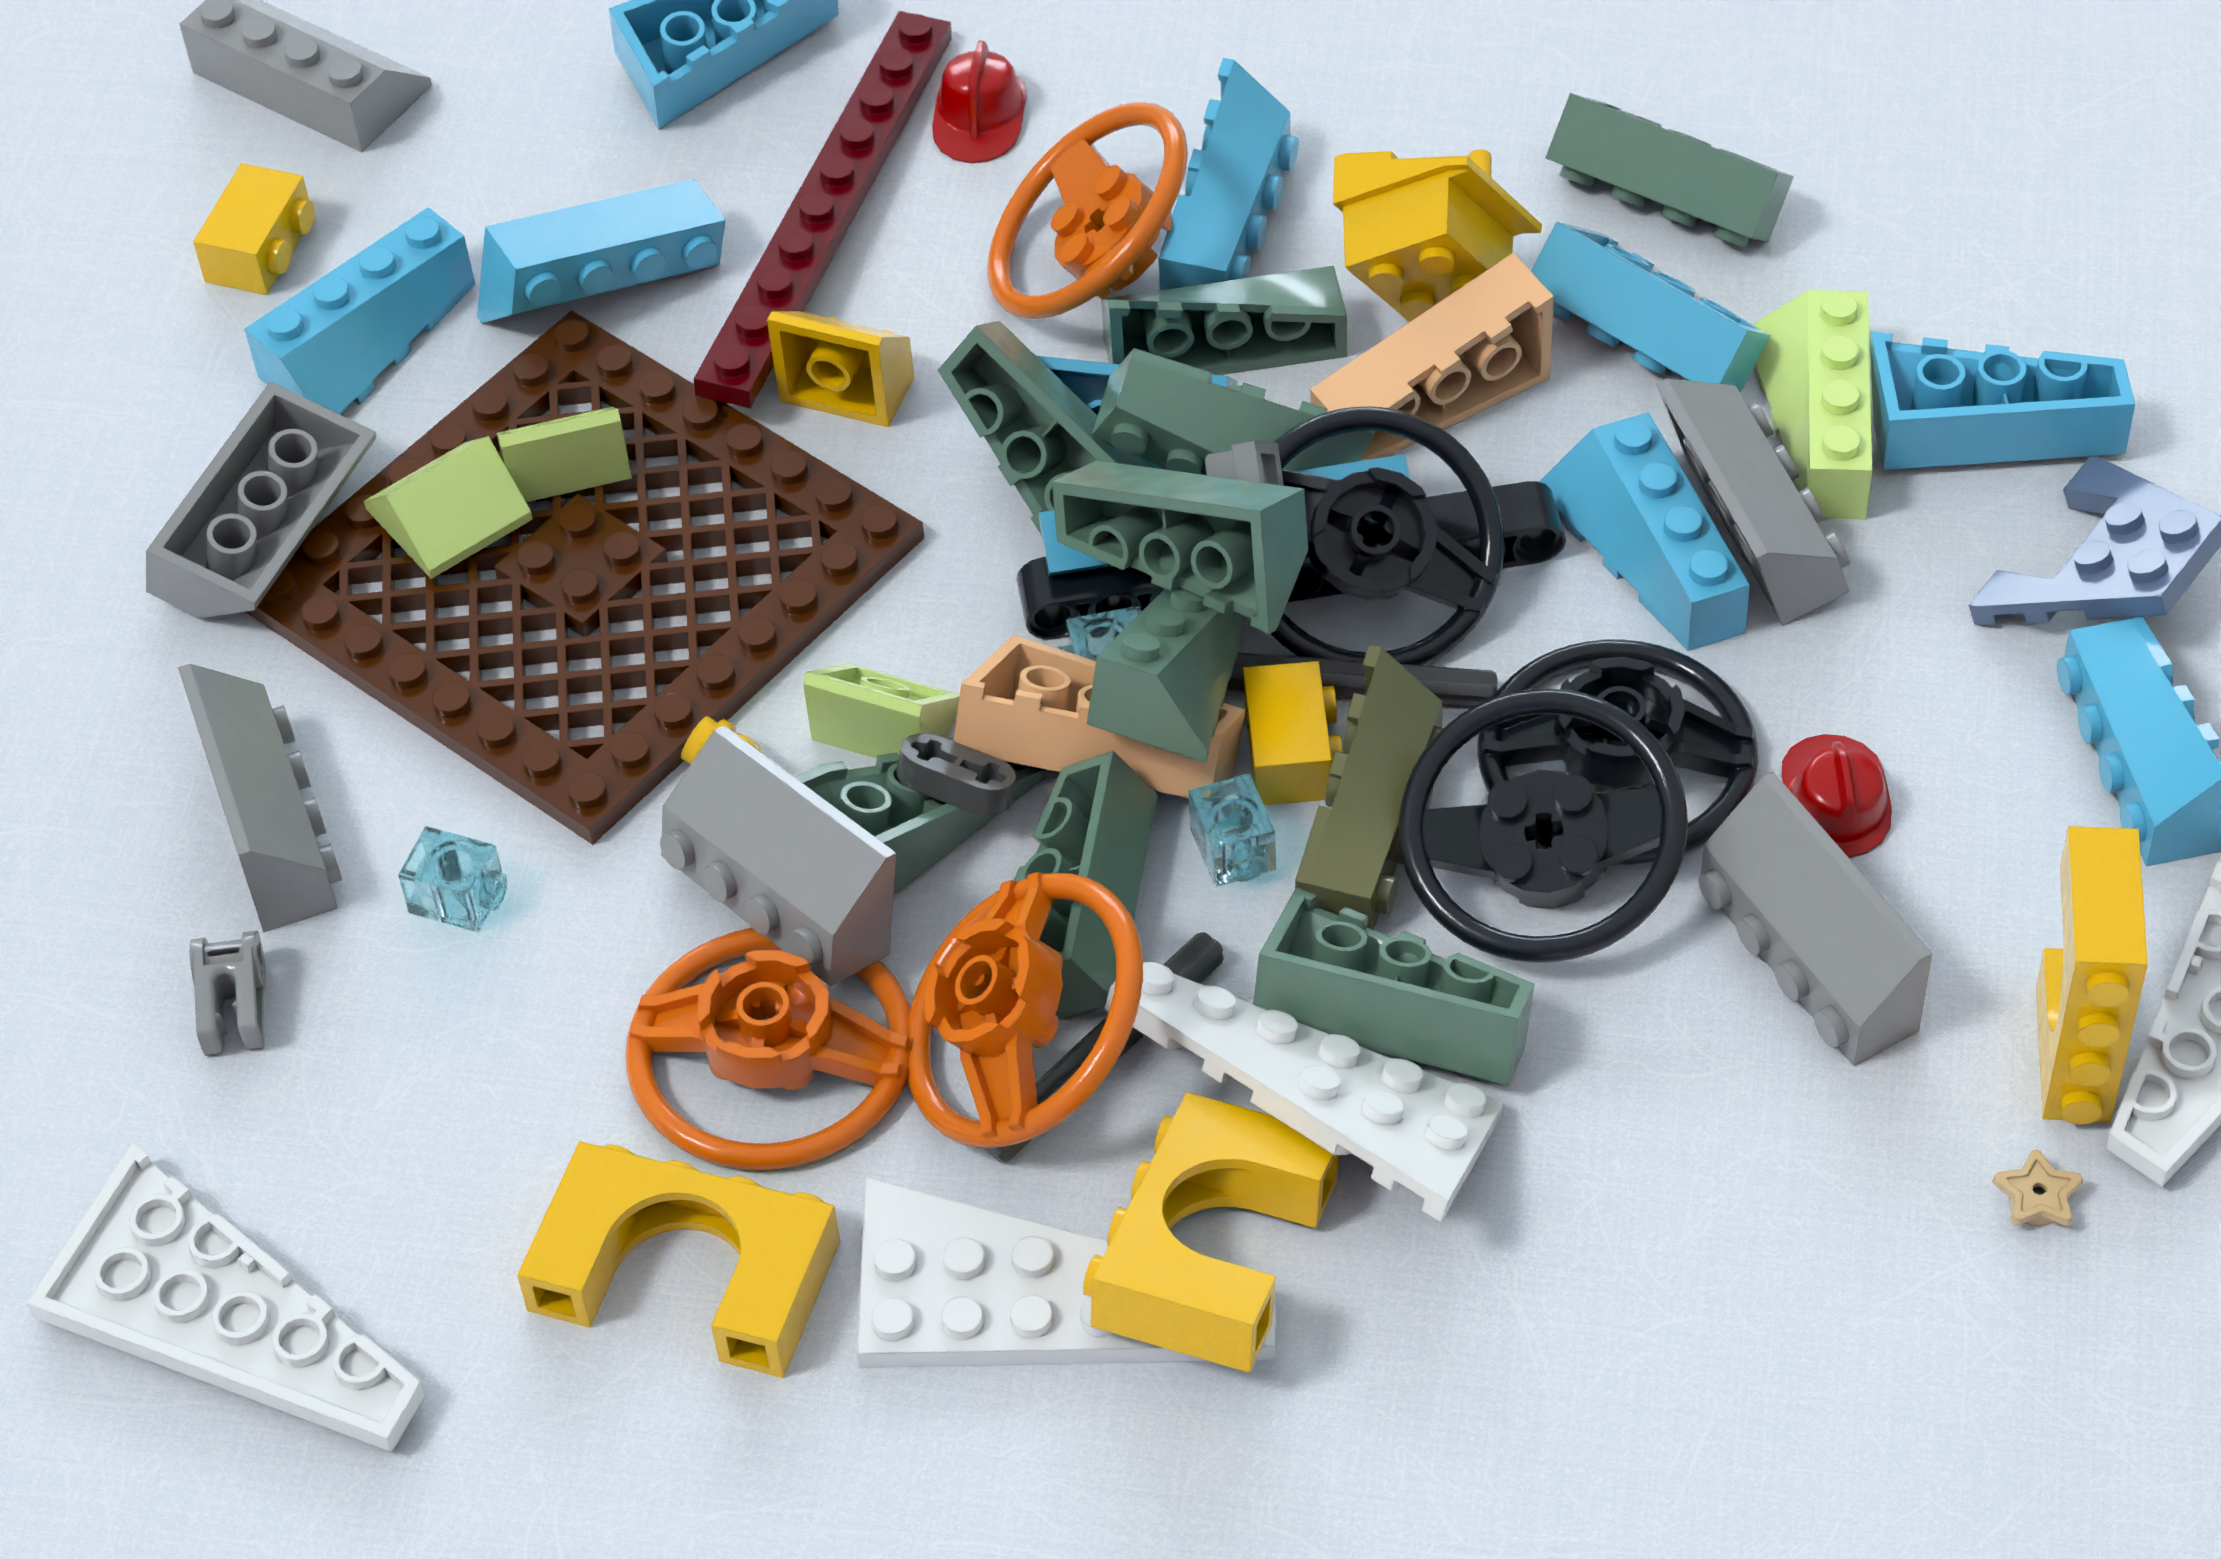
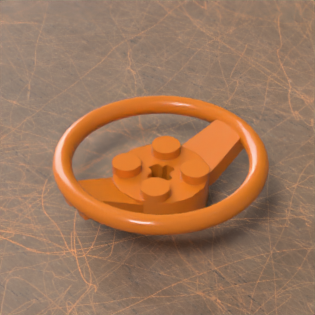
M1147 102L1127 103L1110 108L1070 131L1035 164L1018 186L1003 211L989 250L987 263L989 287L993 297L1005 311L1025 319H1043L1057 316L1077 308L1096 295L1103 300L1111 293L1109 288L1114 292L1122 290L1137 280L1154 263L1158 254L1151 247L1157 240L1161 228L1169 232L1171 230V210L1180 192L1187 167L1188 151L1185 131L1180 121L1172 112L1163 106ZM1143 125L1157 130L1163 140L1164 158L1161 174L1154 192L1136 175L1126 173L1118 165L1111 166L1093 143L1106 135L1127 127ZM1055 179L1064 201V205L1057 210L1051 221V228L1057 233L1054 242L1055 258L1077 281L1057 291L1043 295L1031 296L1022 294L1014 287L1011 280L1010 265L1014 244L1029 211L1049 183Z
M1035 872L1018 882L1009 880L1001 883L999 891L972 909L944 939L929 962L911 1004L909 1012L911 1044L907 1078L910 1091L920 1112L941 1134L953 1141L973 1147L1000 1148L1033 1139L1063 1122L1077 1111L1103 1083L1117 1062L1130 1036L1137 1016L1143 984V957L1138 931L1130 913L1112 891L1092 879L1075 874H1042ZM1053 900H1070L1087 906L1101 918L1107 927L1116 957L1115 989L1106 1022L1091 1052L1073 1076L1058 1091L1038 1105L1032 1047H1043L1055 1036L1058 1029V1017L1055 1013L1058 1009L1063 988L1062 956L1039 939ZM933 1026L938 1029L944 1040L960 1049V1060L980 1120L968 1118L958 1113L945 1101L934 1079L931 1064Z
M753 928L731 932L703 943L684 954L671 964L653 982L646 993L642 995L631 1020L627 1036L625 1058L629 1085L635 1101L653 1127L668 1141L697 1158L722 1166L749 1170H773L811 1163L828 1157L859 1140L885 1117L898 1100L908 1080L911 1044L909 1036L910 1004L894 975L881 961H877L854 973L868 985L880 1001L888 1023V1028L844 1003L831 999L827 986H824L822 980L811 972L810 963L804 958L784 952V950L764 935L757 933ZM737 957H746L745 962L731 966L721 975H719L718 969H716L708 976L705 983L684 988L707 970ZM652 1052H706L710 1070L715 1077L749 1088L781 1087L786 1090H798L810 1083L813 1077V1070L874 1087L867 1097L848 1115L821 1131L783 1142H738L712 1135L697 1128L671 1107L661 1093L655 1079Z

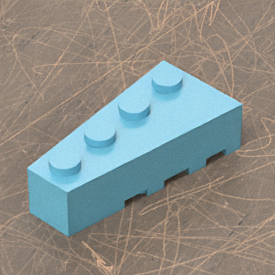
M630 0L609 8L615 54L659 130L839 15L838 0Z

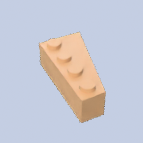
M1513 252L1310 389V403L1327 408L1326 412L1364 406L1391 408L1421 417L1444 430L1550 379L1554 296ZM1375 431L1360 461L1387 457L1416 442L1399 435Z
M1013 635L961 684L953 741L999 758L1002 761L1060 772L1062 767L1114 751L1154 791L1211 802L1234 776L1245 709L1226 703L1223 704L1219 712L1214 737L1211 739L1207 761L1203 763L1088 725L1087 718L1096 661Z

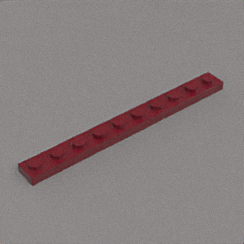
M903 11L897 13L694 377L695 396L751 409L774 367L767 323L771 311L803 312L948 47L952 39L950 21Z

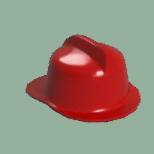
M978 40L975 51L960 54L949 61L942 74L932 122L933 141L939 150L955 161L970 164L988 162L1002 156L1016 143L1022 127L1027 98L1025 83L1016 75L1014 67L1006 57L989 51L985 40Z
M1830 734L1805 738L1789 749L1782 760V782L1847 857L1851 858L1867 854L1880 845L1891 828L1892 807L1884 769L1877 755L1859 741L1842 735Z

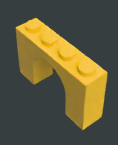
M2068 826L2060 863L2063 949L2043 948L2036 983L2042 1119L2065 1120L2072 1124L2084 1125L2093 1122L2112 1121L2148 960L2138 829Z
M1186 1092L1174 1117L1165 1115L1159 1125L1154 1145L1155 1155L1152 1161L1147 1162L1143 1160L1137 1168L1131 1189V1203L1127 1209L1118 1207L1114 1213L1108 1232V1248L1104 1256L1095 1254L1088 1265L1083 1284V1294L1091 1297L1090 1327L1250 1373L1273 1324L1276 1276L1197 1253L1182 1244L1171 1233L1170 1229L1178 1221L1192 1213L1215 1207L1244 1208L1317 1228L1338 1181L1340 1155H1333L1272 1115Z
M579 1141L517 1274L527 1311L591 1328L617 1268L633 1248L644 1240L667 1231L684 1229L703 1231L721 1238L732 1246L739 1255L735 1271L711 1324L719 1362L784 1378L840 1244L834 1205L825 1203L819 1197L805 1192L788 1194L761 1187L755 1181L741 1176L725 1178L701 1172L682 1161L670 1160L661 1162L637 1156L630 1150L618 1145L608 1144L602 1147Z

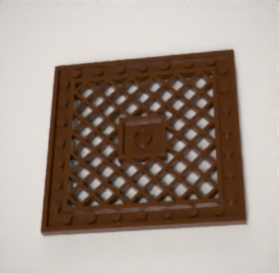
M571 310L316 525L307 535L257 608L246 613L593 845L684 761L681 759L684 745L694 728L704 717L708 716L716 722L722 719H730L925 538L923 522L725 402L695 396V388L692 382ZM602 402L610 407H615L619 410L623 430L635 429V437L624 438L628 460H636V469H630L631 479L530 501L552 500L553 509L531 511L533 518L531 521L504 536H511L510 546L483 548L432 579L410 556L395 557V548H400L401 546L365 508L364 500L465 442L489 436L502 459L496 433L591 412L561 414V406L591 403L592 411L603 409ZM550 409V415L542 416ZM645 428L656 435L645 436ZM678 455V464L647 467L648 458ZM689 455L700 462L689 463ZM732 481L744 489L733 490ZM722 482L723 491L691 495V485ZM680 487V496L648 499V490ZM637 491L638 500L606 503V494ZM595 495V504L584 497ZM565 498H572L568 503L564 505ZM767 509V519L735 522L734 513ZM777 509L787 514L789 517L777 518ZM724 514L725 523L692 527V517ZM679 518L682 520V528L650 531V521ZM639 523V532L627 524ZM531 534L524 541H522V535ZM821 536H823L824 538L827 539V541L824 542L823 544H822V537H821ZM812 537V547L779 550V540ZM769 541L770 551L737 554V544ZM726 546V556L694 559V549ZM683 550L684 560L668 562L666 552ZM382 553V559L374 560ZM495 570L496 580L481 581L480 571ZM793 571L782 581L781 572ZM468 573L467 583L438 586V576ZM771 574L772 584L739 587L738 577ZM425 577V587L395 590V580ZM728 578L729 588L696 591L695 581ZM382 582L381 592L352 594V585ZM685 583V593L653 596V586ZM642 589V597L632 598ZM524 600L537 608L524 609ZM512 601V611L481 614V604ZM469 605V615L438 618V608ZM741 609H751L741 618ZM426 610V620L395 623V613ZM730 611L731 621L698 624L697 614ZM382 614V624L369 615ZM687 615V626L655 629V618ZM643 620L644 630L611 634V623ZM598 627H600V635L590 636ZM568 628L582 637L568 638ZM556 629L557 639L525 643V632ZM513 633V644L482 647L483 636ZM469 638V649L438 652V641ZM426 642V653L413 644ZM710 646L701 656L699 655V647ZM688 648L689 659L656 663V652ZM645 653V664L613 667L612 656ZM601 657V668L569 672V661ZM557 662L558 673L526 676V665ZM514 667V678L482 681V670ZM470 671V682L458 675L457 672ZM669 684L658 694L657 685ZM646 686L647 698L614 701V690ZM602 691L603 702L570 706V694ZM558 696L559 707L527 710L526 699ZM514 700V711L501 702ZM626 723L615 733V724ZM604 725V737L571 740V728ZM559 730L560 741L545 731Z

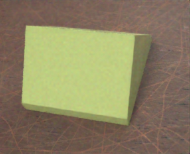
M615 407L496 433L503 463L526 502L632 478L619 410Z
M489 436L459 445L364 500L366 510L431 579L533 519L530 508Z
M851 663L807 671L803 681L811 739L876 759L877 755L896 752L899 755L903 740L910 735L930 733L945 738L957 716L960 694Z

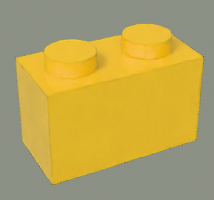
M240 163L193 241L204 282L268 295L279 274H284L288 269L292 252L300 238L311 230L314 222L315 208L313 202L309 200L303 175Z
M1319 661L1243 667L1245 714L1256 806L1325 800L1330 767L1335 752H1342L1340 735L1328 736L1327 724L1337 723L1335 690L1333 685L1322 686Z

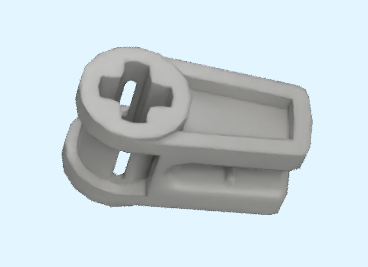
M243 932L242 939L208 943L206 937L191 939L189 953L195 991L196 1032L204 1055L219 1054L224 1048V1036L227 1035L228 1031L223 1021V1004L226 999L232 996H236V1001L233 1002L232 1006L237 1017V1028L245 1048H264L263 988L266 985V967L259 932Z

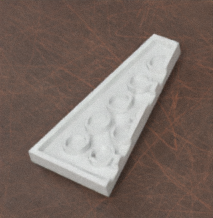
M2221 855L2216 862L2209 886L2189 930L2167 986L2165 997L2148 1034L2146 1045L2136 1070L2132 1074L2109 1132L2106 1145L2108 1151L2161 1187L2168 1182L2221 1125Z
M1143 962L1142 993L1133 1028L1166 1049L1185 1047L1204 1059L1202 1072L1220 1083L1228 1080L1229 1076L1253 1090L1251 1103L1333 1155H1347L1351 1153L1374 1167L1371 1174L1372 1180L1390 1191L1397 1188L1400 1183L1425 1199L1421 1211L1440 1223L1442 1222L1494 1131L1504 1102L1486 1096L1480 1089L1470 1084L1453 1083L1422 1071L1418 1065L1411 1061L1398 1058L1391 1059L1363 1048L1347 1036L1327 1034L1299 1023L1294 1017L1285 1012L1266 1010L1237 999L1231 992L1221 987L1204 986L1176 975L1162 964ZM1115 981L1109 989L1105 1010L1108 1012L1113 999Z
M865 1177L857 1345L860 1368L1209 1361L1090 1327L1091 1297L1083 1294V1284L1092 1257L1095 1254L1104 1256L1108 1248L1107 1241ZM1275 1297L1273 1324L1256 1361L1277 1360Z

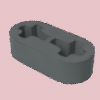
M930 733L910 735L901 744L896 774L903 785L978 815L994 816L1002 814L1009 809L1016 774L1008 763L981 751Z

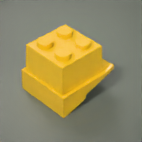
M1473 150L1468 156L1398 159V156L1392 151L1344 153L1334 157L1333 205L1343 212L1345 268L1408 322L1414 320L1512 254L1514 236L1523 233H1542V224L1491 178L1492 155L1486 150Z

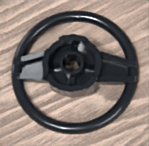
M1374 406L1349 407L1322 413L1303 421L1275 441V443H1278L1281 469L1303 450L1328 437L1354 431H1378L1399 435L1426 447L1452 469L1467 490L1478 521L1480 538L1479 559L1440 529L1438 524H1435L1433 509L1426 500V494L1422 487L1400 472L1376 467L1369 468L1367 471L1352 473L1337 481L1330 478L1282 470L1284 486L1304 488L1308 545L1310 546L1309 557L1314 568L1321 572L1326 581L1344 594L1368 600L1377 598L1391 599L1404 589L1457 609L1441 627L1425 638L1408 646L1386 651L1400 664L1424 666L1435 661L1462 642L1476 627L1489 607L1500 580L1505 548L1504 527L1499 504L1487 476L1469 451L1453 436L1437 425L1408 412ZM1370 520L1379 521L1383 524L1381 535L1389 539L1388 544L1382 546L1377 543L1375 548L1366 546L1363 543V536L1357 532V525L1361 524L1367 528ZM1284 612L1277 630L1270 633L1282 646L1298 657L1364 661L1366 652L1338 648L1318 640L1298 627Z
M1604 639L1571 644L1546 653L1524 665L1498 689L1494 697L1516 691L1535 689L1557 675L1590 666V671L1576 676L1571 683L1566 679L1560 689L1585 693L1603 699L1635 717L1662 744L1674 766L1728 778L1724 789L1709 808L1688 822L1684 853L1706 842L1753 787L1758 767V742L1754 725L1747 709L1733 689L1720 676L1700 662L1673 649L1652 643L1624 639ZM1654 670L1673 676L1696 689L1715 707L1721 717L1684 700L1681 689L1677 684L1672 688L1667 681L1655 675ZM1550 714L1530 715L1504 721L1478 734L1477 758L1480 773L1488 793L1497 783L1510 780L1505 766L1563 760L1566 773L1581 775L1590 784L1611 788L1655 787L1644 764L1629 746L1609 731L1578 718ZM1545 829L1539 831L1531 839H1536L1541 845L1551 848L1552 838L1562 834L1559 832L1554 833L1552 829ZM1658 847L1617 864L1653 862Z
M1551 688L1522 690L1494 697L1467 710L1446 725L1425 748L1413 767L1405 786L1399 813V845L1404 868L1413 890L1434 919L1454 936L1480 951L1500 958L1531 963L1559 962L1590 955L1611 946L1639 927L1655 911L1673 884L1682 863L1688 831L1687 805L1679 774L1666 750L1655 736L1635 717L1603 699L1576 691ZM1550 714L1578 718L1609 731L1621 739L1640 758L1655 786L1595 794L1590 782L1581 775L1568 774L1561 771L1535 770L1515 776L1508 781L1497 783L1490 790L1488 803L1485 805L1426 809L1437 777L1450 758L1464 744L1492 726L1530 715ZM1545 829H1552L1554 833L1559 832L1562 834L1552 838V847L1548 849H1538L1537 840H1530L1539 831ZM1658 847L1655 860L1644 882L1623 906L1591 926L1554 936L1513 934L1493 928L1475 919L1452 900L1440 884L1433 868L1491 878L1495 884L1497 882L1505 892L1518 898L1519 903L1527 907L1554 909L1582 899L1585 896L1584 892L1598 881L1602 872L1604 871L1605 873L1609 866Z

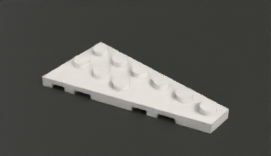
M133 1142L26 1303L32 1317L389 1452H392L425 1397L419 1379L366 1335H358L335 1316L331 1306L316 1294L311 1296L295 1283L285 1268L220 1214H212L191 1196L190 1190L173 1175L169 1178L153 1165L149 1156Z

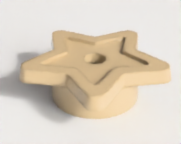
M2032 1150L2022 1169L1998 1172L1992 1179V1182L2009 1196L2011 1222L2014 1225L2018 1226L2027 1223L2034 1226H2044L2056 1222L2069 1226L2072 1223V1213L2068 1198L2083 1185V1178L2079 1173L2053 1169L2040 1150ZM2042 1187L2045 1193L2038 1195L2033 1191V1188Z

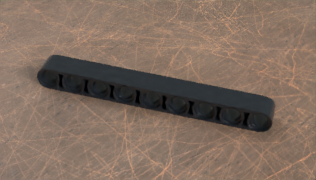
M1526 481L1492 487L1499 504L1504 527L1505 548L1502 569L1548 561L1564 549L1566 537L1551 488L1538 481ZM1467 491L1425 497L1433 509L1435 524H1438L1440 529L1479 559L1480 538L1478 521L1473 503ZM1383 524L1368 525L1367 528L1364 526L1357 527V532L1363 536V543L1366 546L1375 548L1377 543L1382 546L1388 544L1389 539L1381 535ZM1308 545V552L1288 602L1344 594L1326 581L1321 572L1314 568L1310 561V546ZM1045 557L1031 560L1023 565L1018 571L1016 579L1027 630L1034 637L1044 640L1126 628L1164 590V588L1151 583L1152 577L1133 567L1121 570L1111 566L1049 576Z

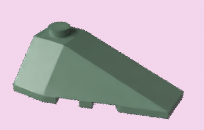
M897 752L877 755L876 766L848 770L843 761L821 764L794 776L896 852L894 894L907 886L996 816L971 813L903 785L896 774L899 759ZM1006 762L1014 769L1016 774L1011 804L1043 780L1046 769Z

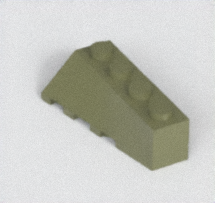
M1369 644L1363 662V670H1365V695L1353 694L1347 713L1349 724L1345 737L1344 753L1335 752L1329 771L1325 803L1328 807L1318 806L1295 879V888L1298 887L1317 895L1316 906L1336 915H1339V911L1344 907L1367 915V927L1374 930L1379 914L1389 915L1394 905L1398 877L1393 875L1397 864H1403L1399 845L1401 801L1413 767L1425 748L1443 729V701L1382 647ZM1433 788L1431 790L1426 809L1429 808Z

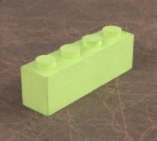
M1807 290L1753 323L1754 326L1771 335L1756 362L1755 375L1761 392L1765 391L1771 408L1770 419L1775 434L1780 435L1783 446L1798 472L1799 477L1792 480L1798 492L1808 487L1815 497L1824 518L1866 520L1872 477L1868 292Z

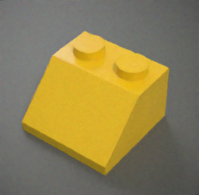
M771 311L767 323L780 402L885 427L890 426L914 379L910 337L888 330H878L840 321L832 317H822L801 311Z

